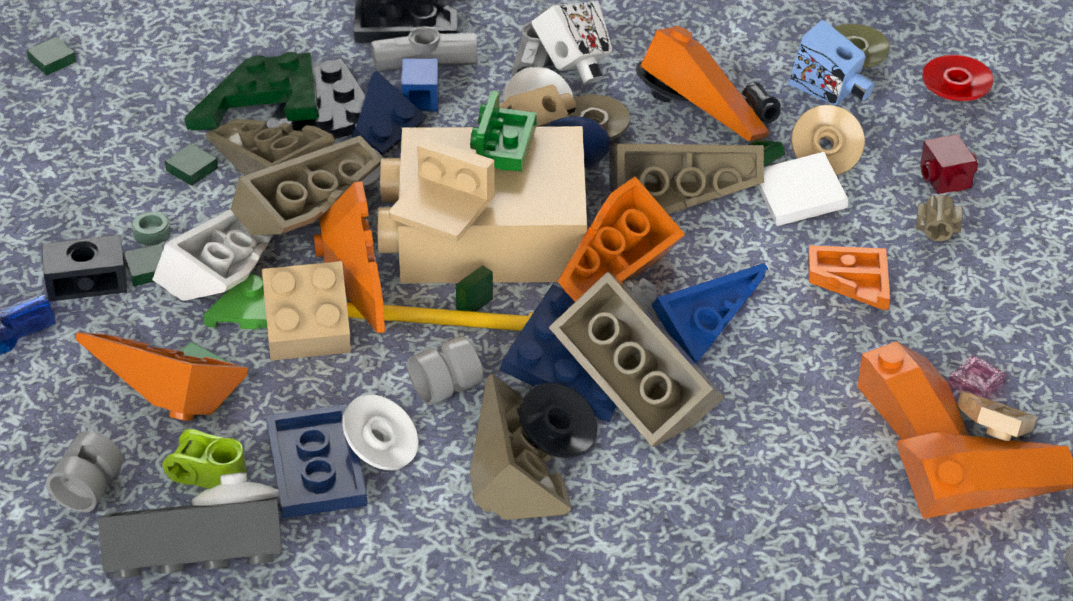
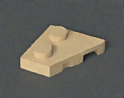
M964 390L961 391L957 403L958 408L972 420L987 426L986 433L988 435L1010 441L1011 437L1019 438V436L1033 432L1038 416Z

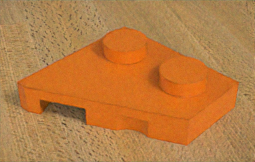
M809 245V283L876 308L889 310L890 288L886 248Z

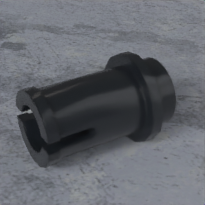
M752 82L744 88L742 92L743 98L762 122L770 123L779 117L781 112L779 100L774 96H770L759 82Z

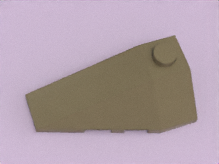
M237 118L205 134L206 138L244 176L334 145L335 142L332 134L316 126H305L302 128V131H295L291 124L282 123L278 127L267 128L265 121Z
M360 135L239 177L231 211L252 235H271L289 232L317 220L330 209L354 182L362 181L381 164V157Z
M616 144L609 148L610 190L612 193L636 176L666 213L671 214L764 183V145Z
M491 373L486 378L470 469L474 501L484 511H493L504 520L566 515L572 510L567 486L560 474L554 473L551 475L545 463L552 458V455L545 453L535 446L522 428L519 417V408L523 399L522 395Z

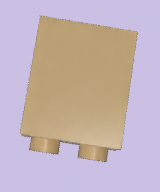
M583 126L536 127L522 172L494 168L495 197L459 241L455 242L391 220L389 218V210L392 207H378L379 253H399L400 283H458L482 265L493 271V283L557 282L587 232ZM473 127L402 128L401 158H381V203H396L417 179V146L425 137L476 154V150L470 148Z

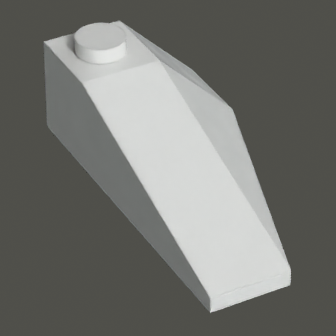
M230 209L167 242L152 280L165 288L169 294L182 301L226 292L248 279L274 234L252 235Z

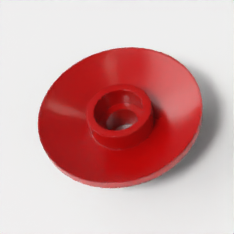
M963 55L936 57L924 66L922 72L923 83L932 93L955 101H969L985 96L991 90L994 80L991 70L984 63Z

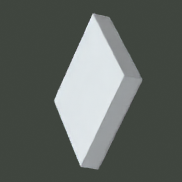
M824 152L764 167V183L757 185L776 226L848 208V197Z

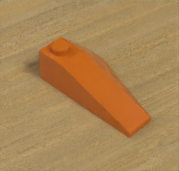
M673 26L656 31L640 67L748 142L768 136L770 131L704 46L692 38L693 34L689 30L680 26Z
M635 176L607 197L557 282L576 302L607 272L622 282L630 281L632 278L637 277L663 258L681 240L685 233Z
M359 181L354 182L330 209L319 218L320 234L313 235L315 256L323 257L324 263L342 261L346 297L377 333L385 332L383 297L377 261L375 262L372 231L369 230L368 219H366L369 215L363 182Z
M77 332L75 340L133 389L151 404L170 410L169 417L179 420L193 421L194 414L212 415L244 380L248 372L247 367L210 357H203L202 359L184 355L185 352L150 347L148 343L109 334Z
M897 341L862 353L857 387L901 439L936 432L969 436L949 383L926 357Z
M939 432L901 439L896 443L923 519L1073 488V457L1068 446L1014 440L1006 441L995 438Z

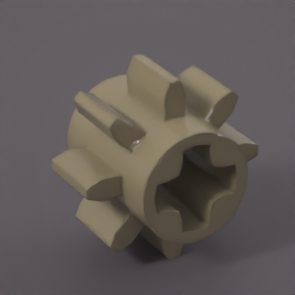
M932 195L926 204H918L916 229L924 230L925 235L933 241L948 240L953 232H961L963 207L955 206L950 196Z

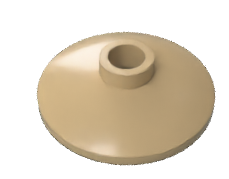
M820 105L809 109L800 116L793 128L791 143L797 159L824 152L835 174L839 175L849 171L857 164L864 150L865 137L859 121L849 111L834 105ZM828 139L832 143V148L828 150L823 149L820 146V140Z

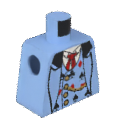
M821 20L803 35L788 85L830 104L838 105L850 93L865 101L873 91L875 83L860 74L866 58L864 52L827 22Z

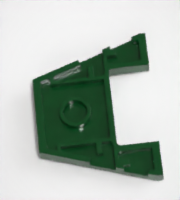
M287 52L280 56L264 57L256 55L245 59L185 116L184 121L187 130L195 131L218 128L227 110L232 107L287 102L284 112L288 122L318 119L320 114L317 106L318 96L315 86H317L315 66L311 53L297 54L296 52Z

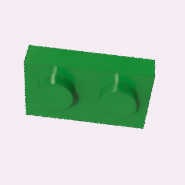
M491 90L487 104L482 103L480 106L479 127L474 126L472 129L470 148L476 150L478 155L493 159L494 168L522 172L537 125V112L500 108V92Z

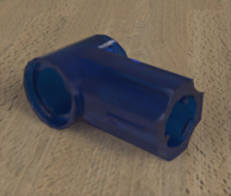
M44 293L0 310V355L10 352L15 347L19 338L56 324L55 314Z

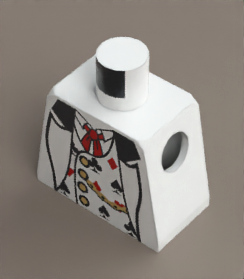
M598 1L554 5L531 21L558 70L578 69L584 85L597 82L603 78L597 62L611 54L612 46Z

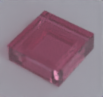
M971 355L950 375L948 383L960 392L964 390L988 399L1005 382L1006 373Z

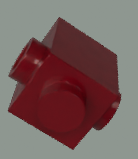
M954 134L924 140L920 163L924 181L930 182L937 194L958 192L972 188L974 173L978 170V162L975 154L969 151L960 136Z

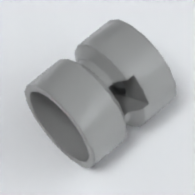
M458 336L442 343L437 351L431 348L409 357L407 361V370L413 388L428 406L451 397L453 390L459 393L475 387L483 381V370L478 354L473 345L463 336Z
M92 431L81 432L75 436L66 449L63 458L58 461L46 480L47 490L60 505L80 512H89L96 507L104 495L107 485L111 484L124 462L123 454L113 441L102 434Z

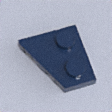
M376 70L369 79L368 89L362 101L359 117L351 137L354 138L361 135L372 148L377 150L381 156H384L401 141L402 128L420 126L424 122L426 115Z

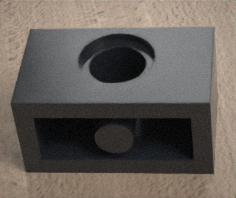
M121 234L42 243L43 275L49 302L127 293Z

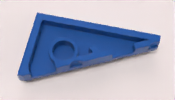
M765 263L657 297L652 307L669 335L697 364L763 280L768 268Z

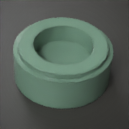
M154 211L140 214L132 222L133 237L137 242L144 245H156L164 242L171 234L169 218L163 213Z

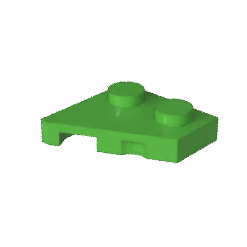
M251 273L248 279L229 289L203 315L204 325L217 327L218 322L240 323L241 329L267 328L263 278Z

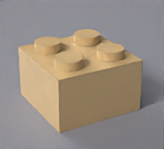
M342 261L262 269L271 361L351 353Z

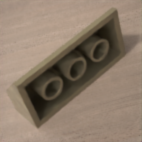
M609 272L603 275L549 327L652 447H656L698 423L725 398L720 390L626 285Z

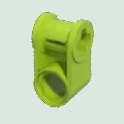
M196 429L184 430L179 437V446L175 452L167 455L162 462L164 473L171 480L206 489L220 485L221 475L247 473L243 446L238 440L203 433Z

